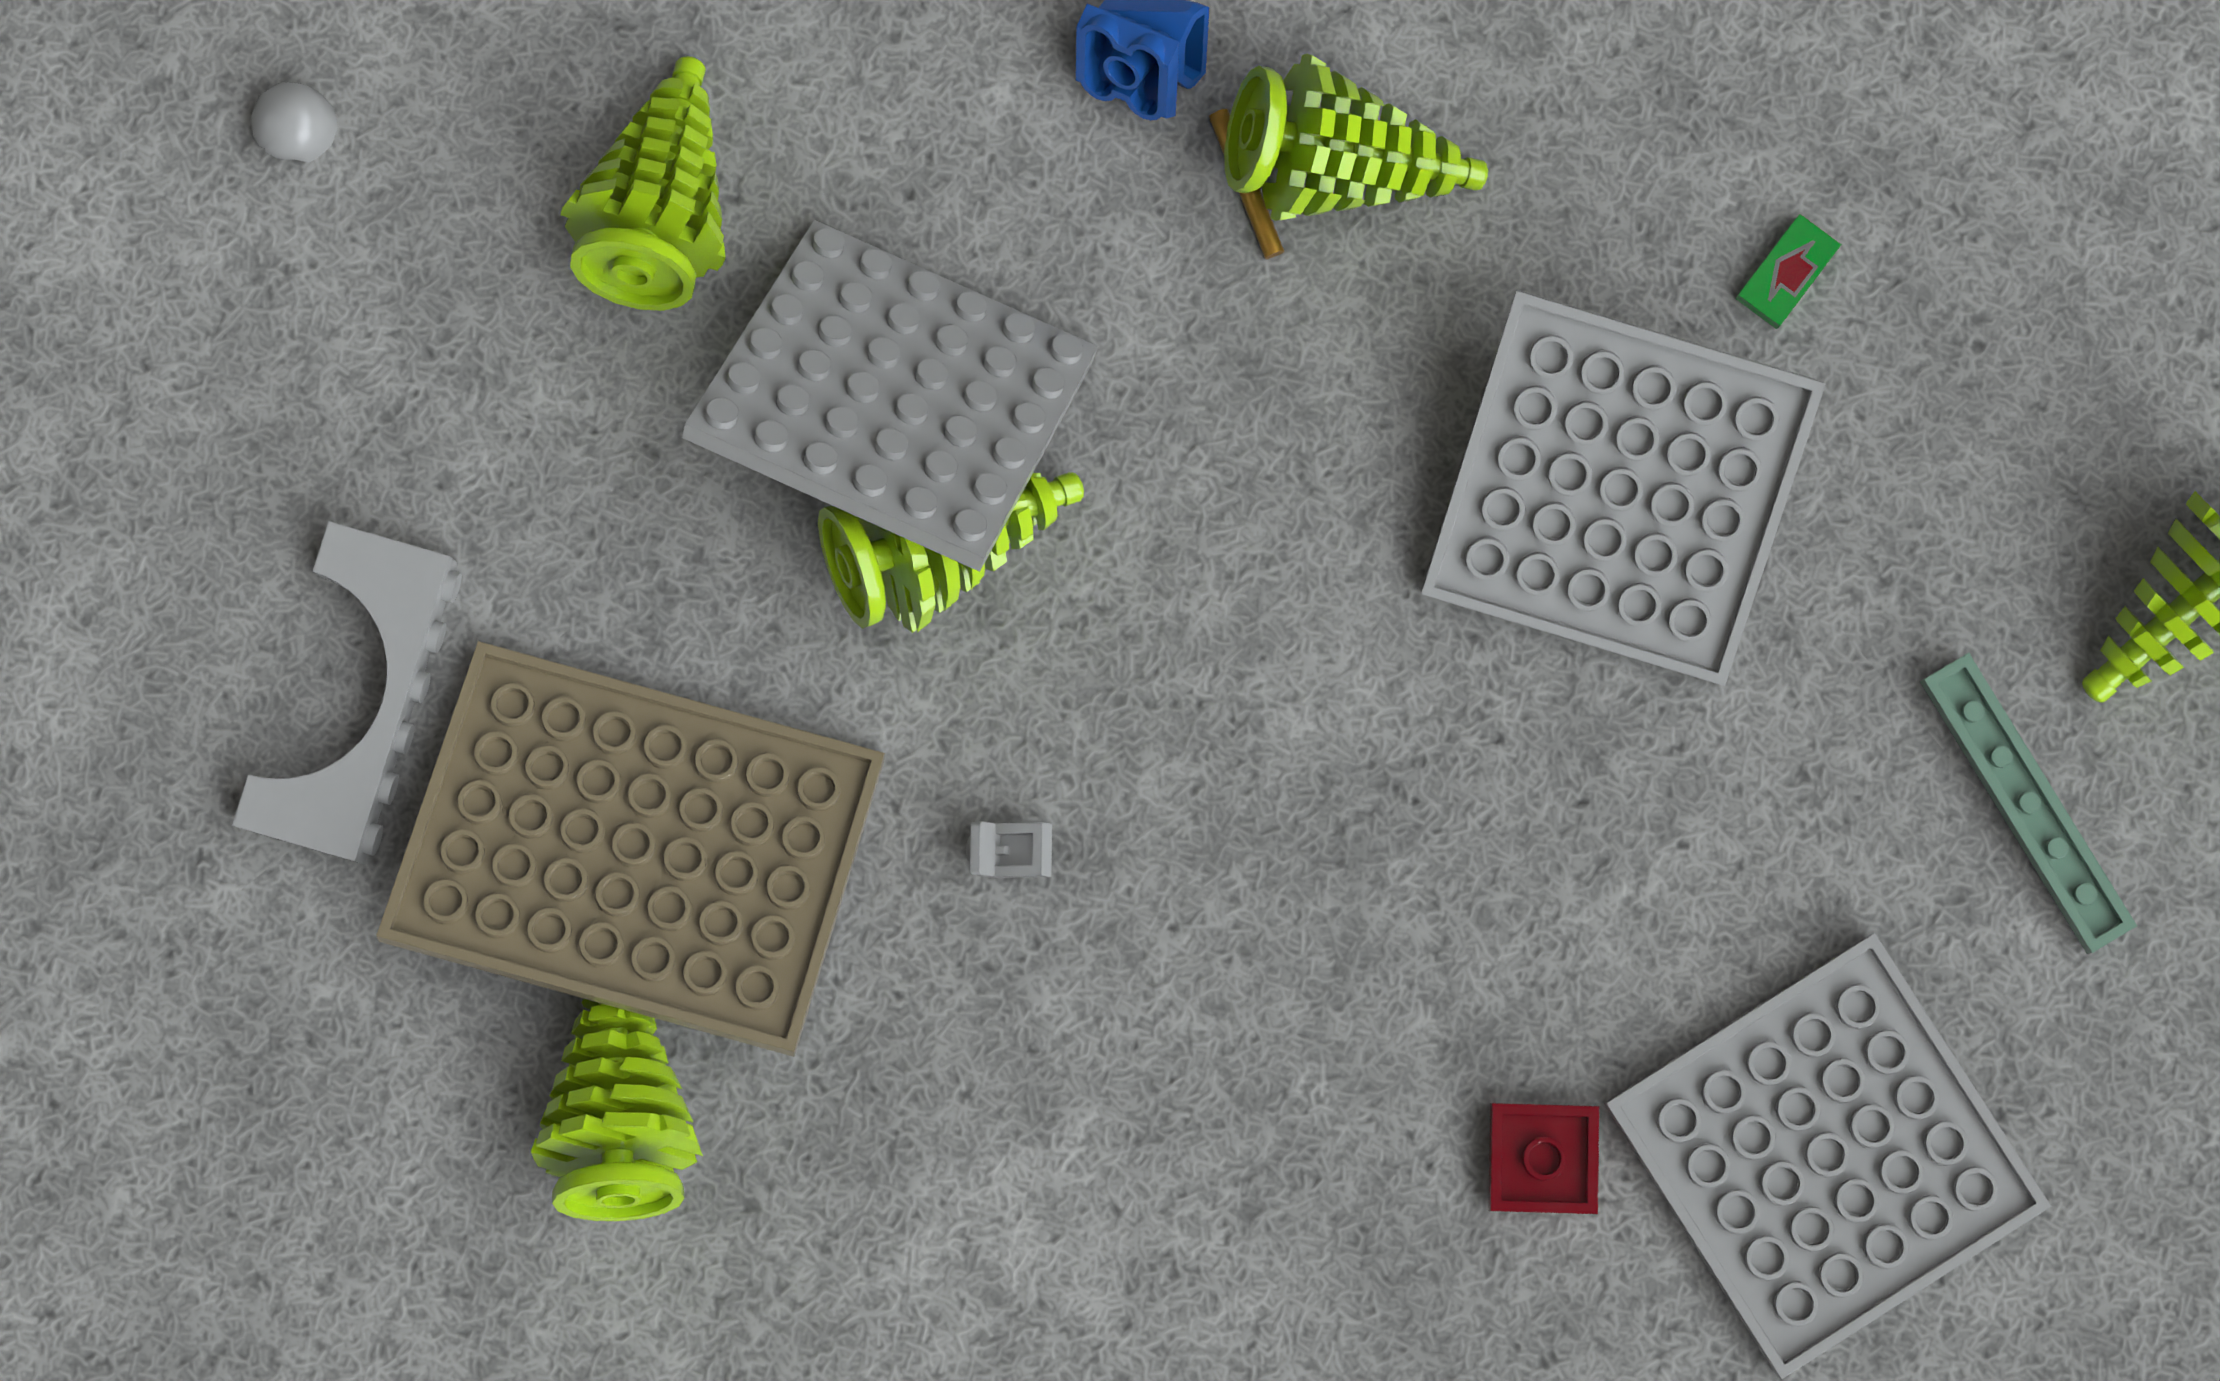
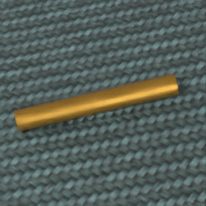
M1221 109L1209 115L1223 154L1227 126L1230 119L1228 109ZM1260 188L1250 193L1239 192L1265 259H1270L1284 253L1273 221L1270 219V213L1265 207Z

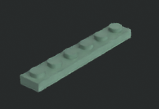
M1970 653L1963 655L1921 680L1920 683L2086 954L2097 951L2137 927Z

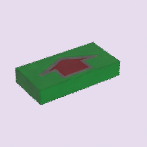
M1799 214L1735 299L1775 329H1778L1842 244Z

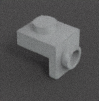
M972 822L971 835L966 845L970 873L972 875L992 878L1051 877L1052 824L1044 822Z

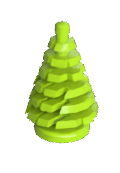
M1308 53L1302 55L1300 64H1293L1284 80L1280 74L1269 67L1259 65L1251 69L1241 83L1234 100L1227 126L1224 149L1227 183L1235 192L1250 193L1262 188L1265 207L1272 210L1270 219L1274 221L1296 218L1297 214L1301 215L1302 213L1305 216L1323 214L1333 208L1338 212L1355 209L1362 206V204L1368 207L1390 203L1392 191H1396L1394 199L1399 203L1416 200L1424 196V193L1430 198L1447 195L1453 190L1455 184L1464 189L1477 191L1483 188L1488 178V167L1483 160L1470 157L1462 159L1458 145L1443 136L1436 139V133L1416 119L1409 122V127H1405L1406 113L1389 103L1384 105L1382 99L1363 87L1357 89V85L1335 70L1330 72V68L1325 67L1326 63ZM1286 90L1293 92L1291 105H1287ZM1380 106H1383V107H1382V112H1381L1380 121H1379V120H1378V116H1379ZM1273 168L1278 169L1276 182H1265ZM1367 186L1365 198L1362 200L1364 187Z
M685 56L676 61L672 78L664 79L650 94V100L645 102L634 114L632 122L622 130L615 139V143L598 161V165L580 184V190L576 189L561 210L560 215L567 217L564 227L575 241L570 261V268L580 283L594 294L619 305L639 310L657 311L681 307L692 298L696 278L704 277L708 269L718 271L726 258L723 242L724 235L721 232L722 213L718 202V178L715 173L716 158L715 152L708 150L713 144L712 124L709 117V96L706 90L700 87L702 86L706 69L705 65L695 57Z
M1074 472L1054 477V480L1047 482L1045 477H1041V473H1033L980 572L832 505L819 510L818 530L820 544L834 588L844 608L858 626L863 629L882 621L887 598L889 608L898 621L902 620L903 627L912 633L917 630L918 633L931 622L934 610L939 613L943 610L946 611L958 600L960 590L968 592L978 585L984 577L985 569L995 571L1007 562L1006 551L1009 550V543L1011 550L1021 549L1034 540L1033 525L1037 524L1038 530H1045L1057 520V506L1063 505L1065 507L1081 501L1084 497V487L1081 479Z
M2194 491L2186 502L2187 507L2220 540L2219 514ZM2176 518L2167 533L2195 561L2204 573L2193 582L2157 546L2150 562L2180 595L2169 604L2144 578L2141 580L2134 593L2156 616L2144 625L2124 606L2115 618L2131 638L2120 647L2108 635L2100 649L2108 661L2098 670L2095 668L2083 679V689L2096 702H2106L2117 692L2116 688L2126 679L2136 688L2152 682L2142 669L2151 659L2169 676L2183 669V665L2165 647L2175 637L2200 661L2214 653L2213 649L2190 624L2201 615L2220 635V609L2214 604L2220 598V559L2217 561Z
M583 998L581 1002L583 1007L590 1011L583 1010L574 1021L571 1034L575 1035V1039L565 1046L561 1060L562 1062L569 1063V1066L556 1074L552 1091L549 1094L552 1101L547 1103L540 1122L542 1130L539 1132L538 1139L535 1138L531 1154L537 1166L546 1169L545 1173L560 1177L552 1191V1204L560 1213L573 1218L591 1221H627L665 1214L679 1207L684 1200V1185L673 1168L683 1170L697 1162L695 1154L703 1156L693 1125L686 1123V1121L693 1123V1120L683 1097L678 1095L677 1088L682 1089L673 1069L666 1065L668 1064L665 1047L661 1046L659 1038L653 1035L657 1030L655 1018Z

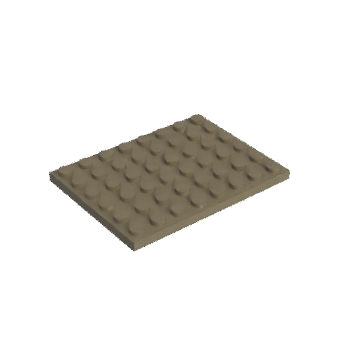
M478 641L376 937L382 943L794 1057L883 767L885 753Z

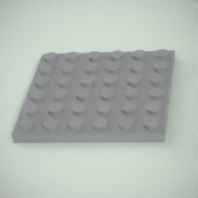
M814 220L684 426L682 438L980 572L1092 365L1099 346Z
M1516 289L1421 594L1725 686L1826 383L1818 379Z
M1875 933L1852 945L1604 1103L1779 1379L1787 1377L2052 1207Z

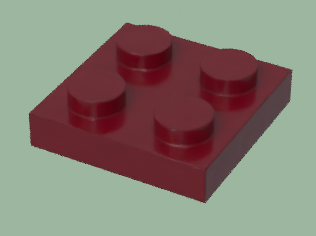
M1490 1103L1488 1211L1598 1214L1599 1106Z

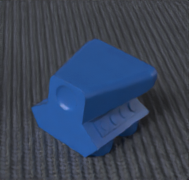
M1104 0L1099 8L1087 3L1076 27V81L1080 82L1083 88L1098 100L1112 101L1114 98L1125 101L1128 107L1143 119L1151 121L1157 120L1160 117L1166 119L1175 117L1177 85L1191 89L1206 73L1209 7L1188 0Z

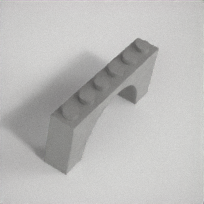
M328 521L313 572L321 578L349 590L360 600L375 621L381 634L387 661V678L383 701L373 724L362 740L344 757L330 766L314 773L293 778L273 779L248 775L232 826L363 865L365 864L367 854L371 856L376 854L383 835V825L377 824L383 804L390 805L399 784V775L393 773L399 753L406 754L414 737L415 724L409 723L415 702L423 703L429 689L431 674L425 672L430 653H438L444 641L446 623L440 622L446 602L454 603L460 590L462 573L456 572L458 563L453 558Z

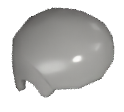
M295 82L278 83L259 95L250 118L252 137L258 146L265 149L267 154L279 160H299L308 163L317 159L332 146L338 128L335 108L315 89Z

